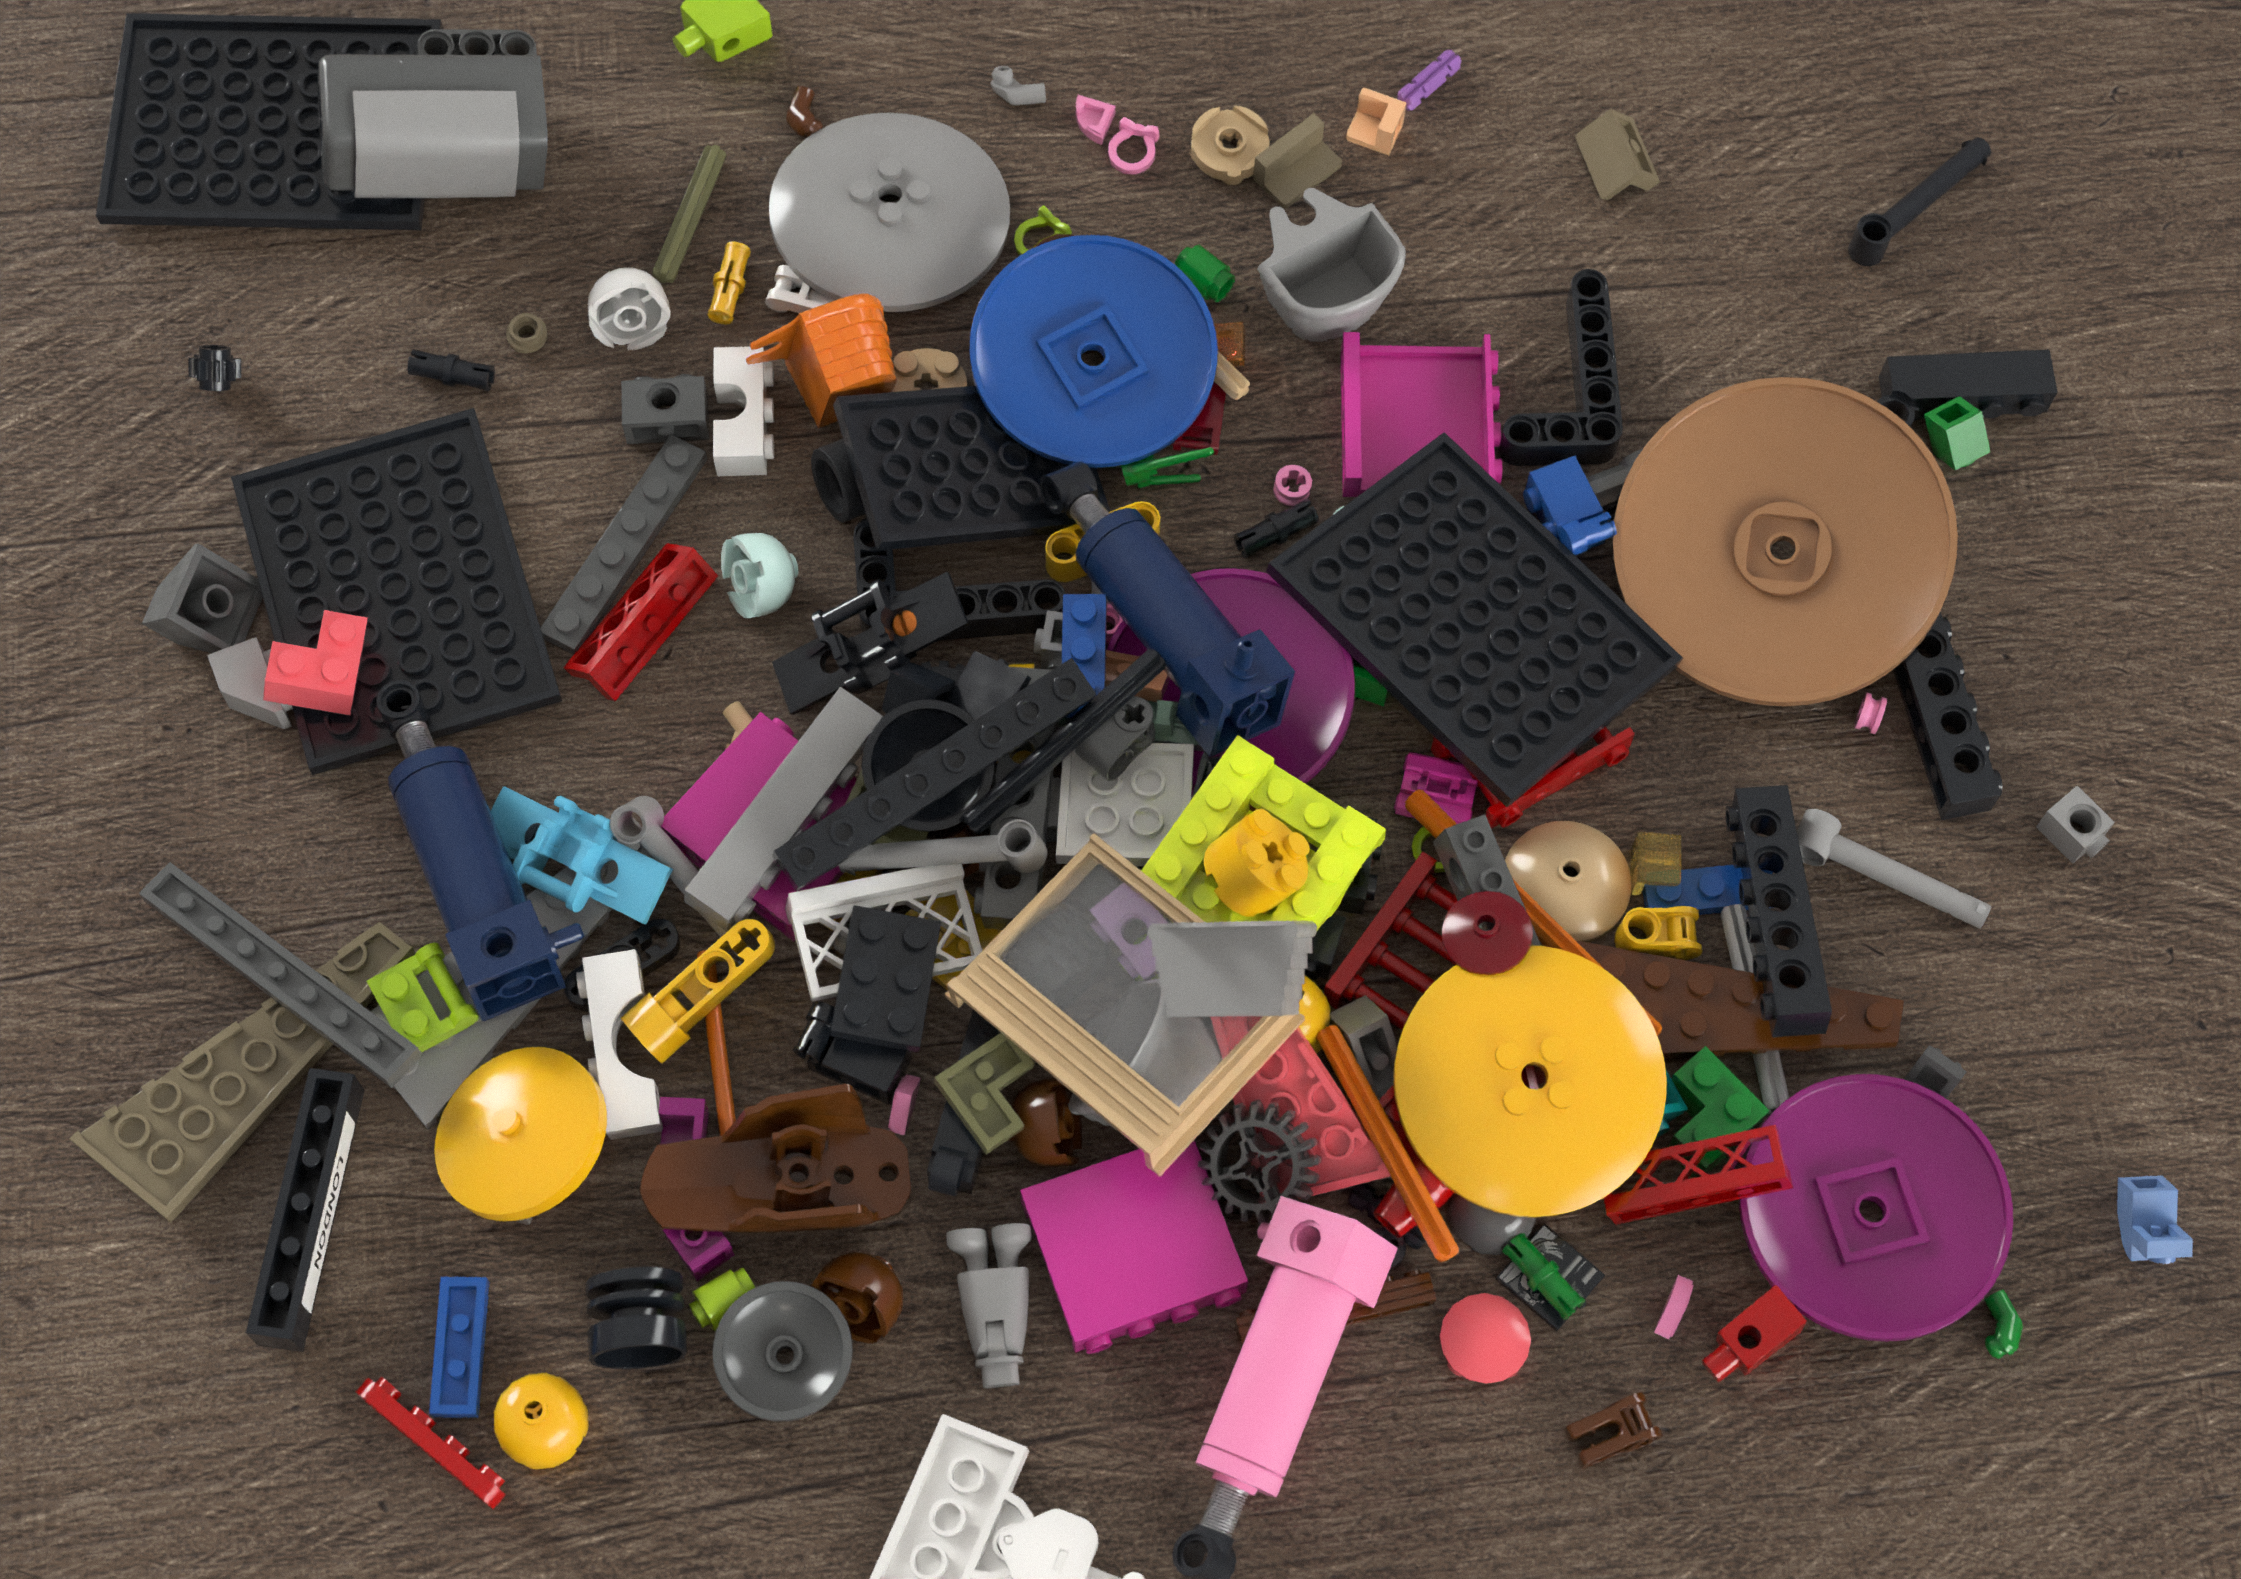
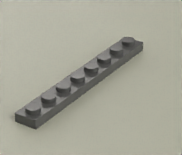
M171 862L139 893L142 899L390 1088L422 1056L421 1051L416 1045Z

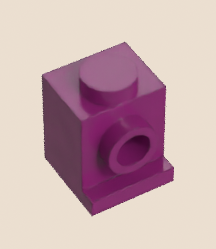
M663 1229L666 1239L697 1282L735 1256L730 1242L724 1237L722 1232L703 1231L702 1236L698 1240L690 1241L686 1236L693 1232V1230Z

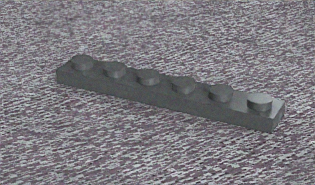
M670 434L541 626L544 640L573 655L595 630L708 460L706 451Z

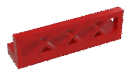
M666 543L563 668L571 676L589 680L607 700L616 701L717 579V573L693 547Z
M1776 1125L1649 1151L1643 1162L1639 1165L1649 1164L1645 1171L1639 1167L1634 1171L1641 1177L1633 1189L1619 1194H1614V1191L1604 1197V1204L1607 1216L1615 1225L1793 1189L1790 1170L1784 1161L1778 1128ZM1769 1139L1773 1162L1753 1165L1742 1158L1752 1142ZM1738 1146L1735 1152L1728 1149V1147ZM1719 1150L1730 1157L1720 1173L1709 1175L1697 1167L1706 1152ZM1694 1155L1690 1161H1687L1686 1159L1682 1158ZM1674 1159L1685 1166L1676 1182L1664 1184L1652 1176L1662 1161ZM1737 1163L1744 1166V1168L1734 1169ZM1693 1172L1700 1176L1688 1179ZM1648 1181L1655 1185L1653 1187L1644 1188Z

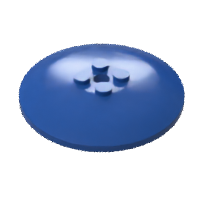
M1078 235L1059 238L1028 250L1008 264L994 278L983 294L973 318L969 354L973 380L978 394L990 415L1009 436L1027 449L1047 459L1068 465L1081 461L1088 467L1100 468L1125 465L1145 459L1166 448L1184 434L1194 423L1210 395L1217 367L1218 346L1213 319L1207 304L1192 281L1171 261L1152 249L1126 239L1102 235ZM1094 350L1102 354L1104 361L1098 366H1089L1082 361L1081 356L1086 351Z

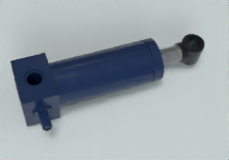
M1079 461L1042 476L1040 479V492L1048 509L1056 515L1065 513L1070 519H1074L1085 532L1076 549L1077 563L1101 593L1106 594V599L1146 649L1157 651L1166 662L1164 671L1181 691L1176 716L1207 755L1212 757L1227 750L1237 735L1247 741L1280 726L1295 670L1262 630H1256L1242 637L1137 509L1125 508L1109 514L1098 500V488L1095 477L1084 462Z
M405 680L389 682L378 692L376 699L377 707L392 737L398 740L405 759L389 775L388 786L448 931L445 934L482 1021L484 1022L566 988L556 960L559 959L556 950L584 938L580 924L574 923L550 934L546 926H541L531 900H527L467 754L462 749L452 746L436 747L428 730L427 710L416 686ZM402 706H409L405 711L395 712Z

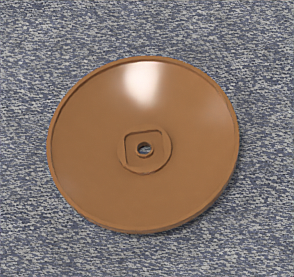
M1778 377L1738 383L1715 391L1677 413L1658 430L1636 458L1625 479L1614 518L1617 534L1613 536L1614 566L1623 600L1683 657L1675 670L1696 684L1719 695L1759 705L1799 706L1830 701L1858 691L1891 672L1914 651L1935 623L1945 603L1953 579L1957 558L1958 532L1951 492L1941 468L1922 439L1901 418L1870 397L1847 387L1807 378ZM1778 541H1787L1793 545L1795 553L1788 559L1780 560L1772 555L1770 551L1771 546Z

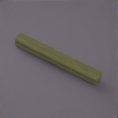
M718 145L705 146L652 270L653 276L661 283H673L723 167L726 152L721 150Z

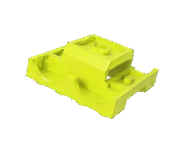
M1237 735L1141 871L1204 922L1313 921L1317 925L1318 931L1322 924L1334 914L1364 862L1383 843L1386 829L1349 805L1344 809L1275 765L1272 756ZM1249 804L1256 809L1268 811L1271 816L1284 823L1292 832L1300 833L1308 842L1318 848L1316 852L1310 849L1306 855L1308 876L1304 885L1265 914L1258 913L1254 917L1240 915L1227 907L1214 892L1218 884L1213 874L1207 877L1204 869V856L1208 846L1245 816L1253 813L1249 810Z

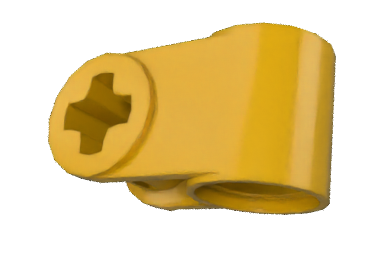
M1691 906L1633 908L1627 912L1615 932V946L1620 949L1681 960L1699 957L1702 954V945L1697 943L1695 922L1699 919V910ZM1637 927L1643 930L1647 939L1635 938L1629 932V928Z

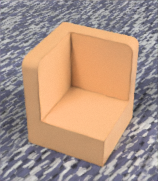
M1362 88L1359 94L1357 112L1347 131L1346 140L1389 156L1403 126L1407 103L1373 90Z

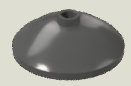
M789 1281L767 1283L748 1291L738 1298L722 1317L713 1343L715 1372L720 1385L728 1397L739 1408L750 1415L776 1422L794 1421L808 1417L829 1404L839 1393L848 1377L853 1355V1344L849 1326L837 1305L821 1291L802 1283ZM784 1349H790L794 1352V1358L788 1364H781L777 1360L779 1352Z

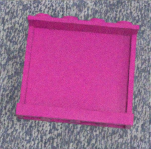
M1343 332L1340 351L1342 497H1358L1443 432L1493 479L1501 484L1502 459H1495L1494 447H1500L1501 424L1500 422L1493 421V411L1499 410L1500 391L1499 386H1492V375H1497L1498 350H1491L1490 334H1484L1482 347L1360 345V332Z
M760 712L664 816L661 828L689 861L699 869L703 867L797 744L798 740L793 737L794 733L791 728L779 718L771 720ZM855 776L844 789L839 785L829 797L833 800V803L822 819L845 805L857 780ZM812 819L805 830L816 824L817 821ZM838 865L800 891L835 884L845 872H841ZM781 871L776 881L768 890L761 887L753 897L752 901L756 903L753 911L794 942L792 924L789 925L785 907L788 894L796 891L783 871Z
M1195 1140L1160 1177L1146 1166L1144 1152L1141 1149H1137L1020 1190L1023 1210L1026 1218H1029L1069 1328L1075 1353L1084 1349L1087 1354L1103 1351L1113 1345V1339L1129 1334L1130 1339L1143 1337L1156 1330L1155 1324L1172 1319L1174 1324L1188 1321L1199 1314L1198 1309L1215 1304L1216 1308H1224L1242 1299L1241 1294L1246 1293L1248 1279L1217 1200L1211 1201L1214 1195L1212 1185H1202L1203 1180L1208 1177L1206 1170L1198 1167V1162L1202 1159Z

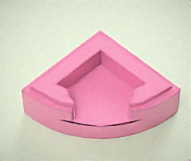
M1078 95L1076 100V120L1078 126L1090 140L1102 145L1114 118L1115 106Z
M907 1074L905 1077H902L894 1092L888 1125L889 1131L905 1135L915 1106L920 1077Z
M1680 1275L1677 1276L1654 1333L1667 1339L1670 1336L1673 1337L1688 1306L1694 1287L1692 1285L1693 1281Z

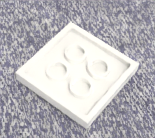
M1152 743L1129 764L1119 777L1112 781H1107L1082 760L1075 753L1074 749L1062 760L1056 863L1067 864L1090 841L1089 837L1095 833L1133 865L1145 866L1191 801L1194 744Z

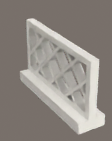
M962 864L916 867L789 893L785 910L789 925L792 924L811 1001L837 997L839 983L819 987L815 971L823 959L842 969L843 960L828 951L839 934L847 938L849 929L845 925L851 918L854 905L877 910L886 909L885 911L891 912L896 906L907 905L920 913L919 918L927 917L930 920L940 921L941 926L947 930L937 945L935 958L937 957L943 962L934 963L932 976L964 970L982 952V948L963 883L965 874ZM955 894L959 911L952 922L930 909L937 898ZM929 900L925 906L919 903L920 901ZM843 917L840 923L833 920ZM960 919H962L964 929L957 925ZM820 922L834 930V933L824 948H821L807 939L804 925ZM951 933H954L968 942L972 956L956 959L941 949ZM810 951L818 956L814 963Z

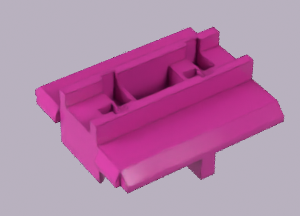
M1409 752L1405 757L1403 766L1405 771L1400 793L1396 797L1395 814L1415 818L1406 810L1405 801L1413 792L1421 789L1457 824L1470 820L1472 818L1473 811L1471 808L1478 781L1473 780L1463 764Z

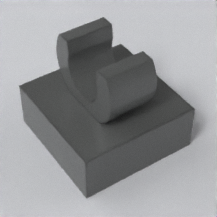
M1929 1045L1904 1080L1919 1084L1947 1098L1967 1071L1961 1068L1960 1063H1954L1941 1053L1942 1050Z

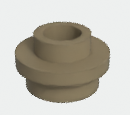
M522 313L510 321L506 330V337L509 345L515 351L532 353L544 346L548 338V331L545 323L540 318L530 313ZM525 333L534 334L528 338H521Z

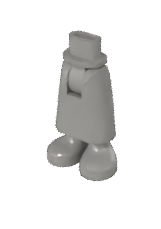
M1004 1224L991 1229L992 1243L997 1260V1268L992 1269L988 1267L989 1237L986 1230L981 1228H963L946 1233L948 1248L962 1256L967 1265L968 1271L957 1274V1281L969 1340L975 1358L978 1359L975 1361L976 1368L982 1369L983 1388L1019 1385L1018 1365L1023 1364L1024 1360L1022 1356L1018 1355H1022L1027 1332L1029 1269L1018 1267V1257L1020 1251L1032 1239V1227L1029 1224Z

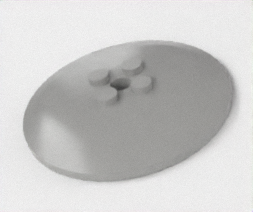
M873 113L843 119L830 124L801 142L785 159L774 179L770 193L769 215L773 239L782 258L791 270L811 288L833 300L854 294L868 293L876 296L882 302L884 312H902L924 309L951 300L970 289L989 272L1002 253L1007 240L1010 223V202L1006 184L993 160L980 146L963 133L948 125L921 116L902 113ZM892 194L899 197L900 200L896 203H885L880 198L884 195Z

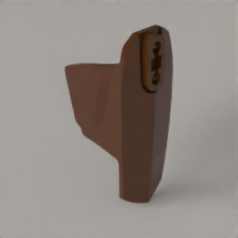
M840 1084L769 1096L758 1104L745 1108L733 1125L721 1136L657 1145L644 1169L640 1185V1195L648 1213L662 1229L717 1232H793L851 1228L899 1214L911 1195L908 1151L906 1146L892 1131L867 1125L864 1110L856 1091L850 1084ZM883 1170H890L895 1174L896 1179L885 1181L879 1174ZM839 1173H845L850 1178L853 1177L850 1183L843 1185L837 1183L834 1177Z

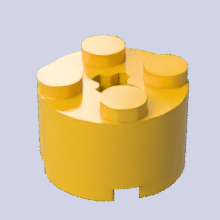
M1257 809L1241 819L1208 846L1204 856V869L1207 877L1213 874L1218 884L1214 892L1227 907L1240 915L1254 917L1258 913L1265 914L1304 885L1308 876L1306 855L1309 853L1310 847L1303 835L1298 832H1292L1284 823L1271 816L1268 811Z

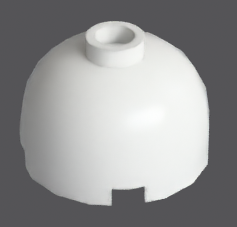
M618 268L607 272L595 283L588 298V321L595 338L604 345L614 348V344H629L627 350H638L655 343L667 330L666 323L670 318L669 301L661 283L646 271L636 268Z

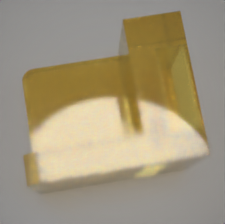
M1637 833L1631 847V895H1640L1645 884L1678 886L1680 884L1681 835Z

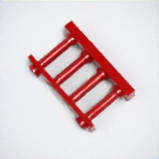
M1605 726L1593 736L1598 744L1596 747L1580 756H1577L1575 752L1562 762L1561 767L1548 773L1508 807L1466 768L1473 780L1478 781L1477 786L1491 804L1485 814L1491 829L1499 824L1502 828L1510 826L1523 815L1522 811L1605 763L1608 767L1620 763L1629 755V748L1635 733L1629 727L1613 736ZM1435 737L1433 738L1431 751L1436 758L1447 760L1453 757L1454 760H1458Z
M1423 851L1325 985L1324 995L1329 1005L1338 1009L1345 998L1352 1001L1366 995L1388 1016L1390 1023L1403 1030L1409 1013L1364 984L1365 979L1361 975L1369 964L1374 967L1380 965L1422 994L1427 991L1435 980L1388 950L1390 945L1385 942L1393 931L1399 934L1404 931L1456 965L1444 948L1442 935L1414 918V912L1410 910V907L1418 897L1423 901L1428 898L1447 911L1458 902L1454 894L1436 883L1438 879L1433 876L1437 863L1436 859Z

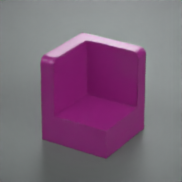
M660 1097L658 1114L663 1125L660 1144L707 1138L709 1109L705 1099Z

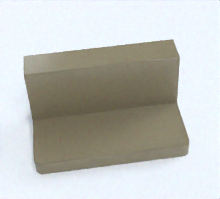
M1609 109L1576 134V141L1601 199H1611L1630 184L1649 191L1660 183L1632 117Z
M1314 113L1255 157L1253 180L1284 209H1287L1302 198L1306 189L1315 188L1342 166V159L1322 141L1325 123Z

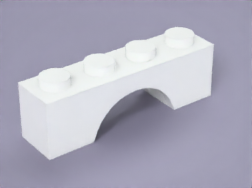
M634 949L582 958L584 971L576 973L580 998H588L590 1014L582 1015L583 1030L586 1042H594L596 1058L588 1059L590 1074L599 1084L605 1099L607 1110L606 1134L610 1140L662 1132L663 1125L658 1114L660 1103L659 1091L654 1079L636 1075L624 1067L619 1061L616 1048L618 1031L623 1022L620 1017L645 996L641 962L638 953Z

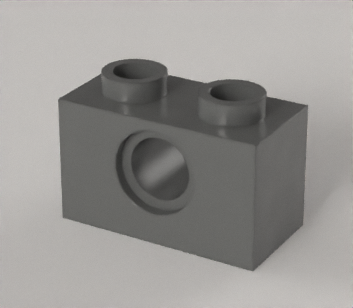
M681 374L674 378L662 379L642 376L633 380L621 381L622 426L627 444L666 442L670 434L684 441L709 440L708 393L704 376L695 377L690 374ZM663 404L673 405L668 409H658Z

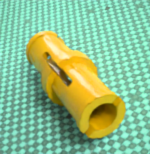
M733 241L726 244L721 269L715 273L713 279L715 291L710 309L708 310V318L724 325L733 322L738 295L744 292L746 281L743 276L751 254L750 248L747 245Z

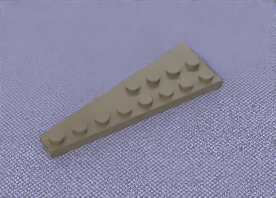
M378 922L339 949L337 956L315 971L366 1008L375 998L366 981L412 957L415 951L408 943L381 922ZM271 997L261 1003L262 1008L239 1024L237 1021L232 1023L183 1057L182 1060L184 1062L156 1081L154 1079L141 1086L142 1091L119 1107L114 1105L104 1112L105 1116L81 1133L76 1131L69 1139L170 1223L306 1075L309 1068H312L333 1045Z

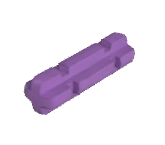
M1445 50L1437 57L1438 62L1433 61L1411 80L1413 84L1408 83L1399 90L1397 99L1407 103L1406 110L1415 109L1421 103L1420 98L1426 99L1447 80L1445 76L1451 77L1460 69L1461 59L1452 50Z

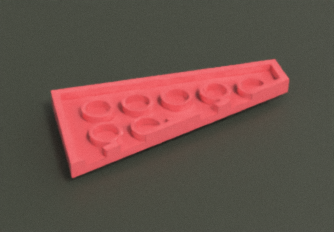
M1263 1016L1211 1017L1222 1060ZM1299 1027L1233 1097L1235 1105L1243 1103L1248 1111L1251 1102L1260 1100L1263 1104L1264 1113L1270 1103L1276 1102L1280 1108L1278 1117H1282L1286 1111L1292 1109L1295 1111V1118L1291 1122L1294 1127L1302 1122L1308 1123L1309 1128L1301 1136L1304 1141L1309 1138L1317 1139L1318 1144L1309 1149L1308 1154H1316L1321 1157V1163L1308 1167V1169L1320 1175L1319 1181L1315 1184L1305 1183L1312 1190V1196L1391 1177L1361 1120ZM1255 1127L1257 1132H1262L1264 1139L1269 1144L1275 1146L1285 1144L1272 1131ZM1257 1152V1156L1252 1159L1251 1165H1254L1256 1169L1261 1166L1262 1171V1168L1277 1156L1266 1159L1262 1155L1258 1158ZM1292 1158L1283 1161L1278 1166L1280 1182L1277 1183L1280 1194L1284 1192L1290 1182L1293 1169Z

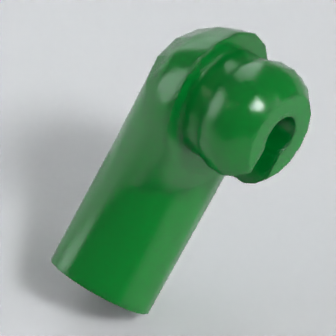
M2003 1289L1984 1299L1997 1323L1995 1333L1985 1338V1346L1990 1355L1997 1359L2002 1358L2007 1353L2012 1355L2018 1349L2023 1329L2022 1321Z

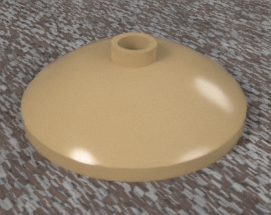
M1554 821L1541 824L1523 834L1513 844L1506 856L1505 862L1512 878L1577 941L1591 942L1606 935L1618 924L1627 909L1632 890L1631 873L1628 863L1619 847L1608 836L1591 826L1572 821ZM1565 867H1572L1577 871L1578 875L1575 877L1567 876L1563 869Z

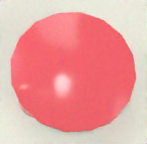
M1482 1293L1469 1295L1451 1307L1442 1322L1440 1342L1443 1355L1451 1372L1471 1381L1488 1384L1504 1381L1518 1373L1528 1358L1531 1336L1528 1322L1518 1307L1503 1297Z

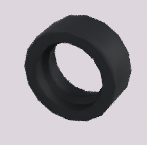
M841 439L815 449L811 457L812 473L819 495L827 510L835 519L842 523L866 514L844 440Z

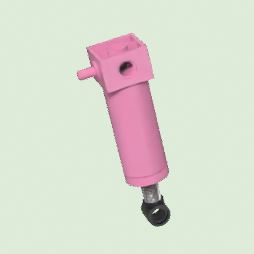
M1281 1196L1271 1222L1261 1223L1257 1229L1258 1238L1263 1240L1257 1256L1274 1266V1270L1205 1437L1204 1445H1202L1195 1462L1198 1466L1213 1473L1212 1479L1216 1480L1217 1486H1214L1213 1495L1209 1499L1207 1511H1204L1205 1514H1203L1204 1517H1202L1201 1523H1196L1193 1530L1182 1534L1174 1545L1172 1553L1173 1563L1177 1571L1191 1579L1231 1578L1235 1571L1236 1555L1232 1548L1235 1539L1231 1538L1232 1535L1229 1533H1233L1231 1530H1235L1232 1527H1236L1234 1524H1237V1522L1235 1521H1238L1237 1518L1241 1514L1242 1509L1239 1508H1243L1241 1505H1245L1243 1502H1246L1244 1500L1247 1499L1246 1496H1255L1256 1491L1274 1498L1277 1497L1284 1480L1282 1478H1285L1354 1302L1372 1308L1376 1305L1398 1248L1355 1219ZM1208 1552L1206 1560L1201 1565L1203 1556Z

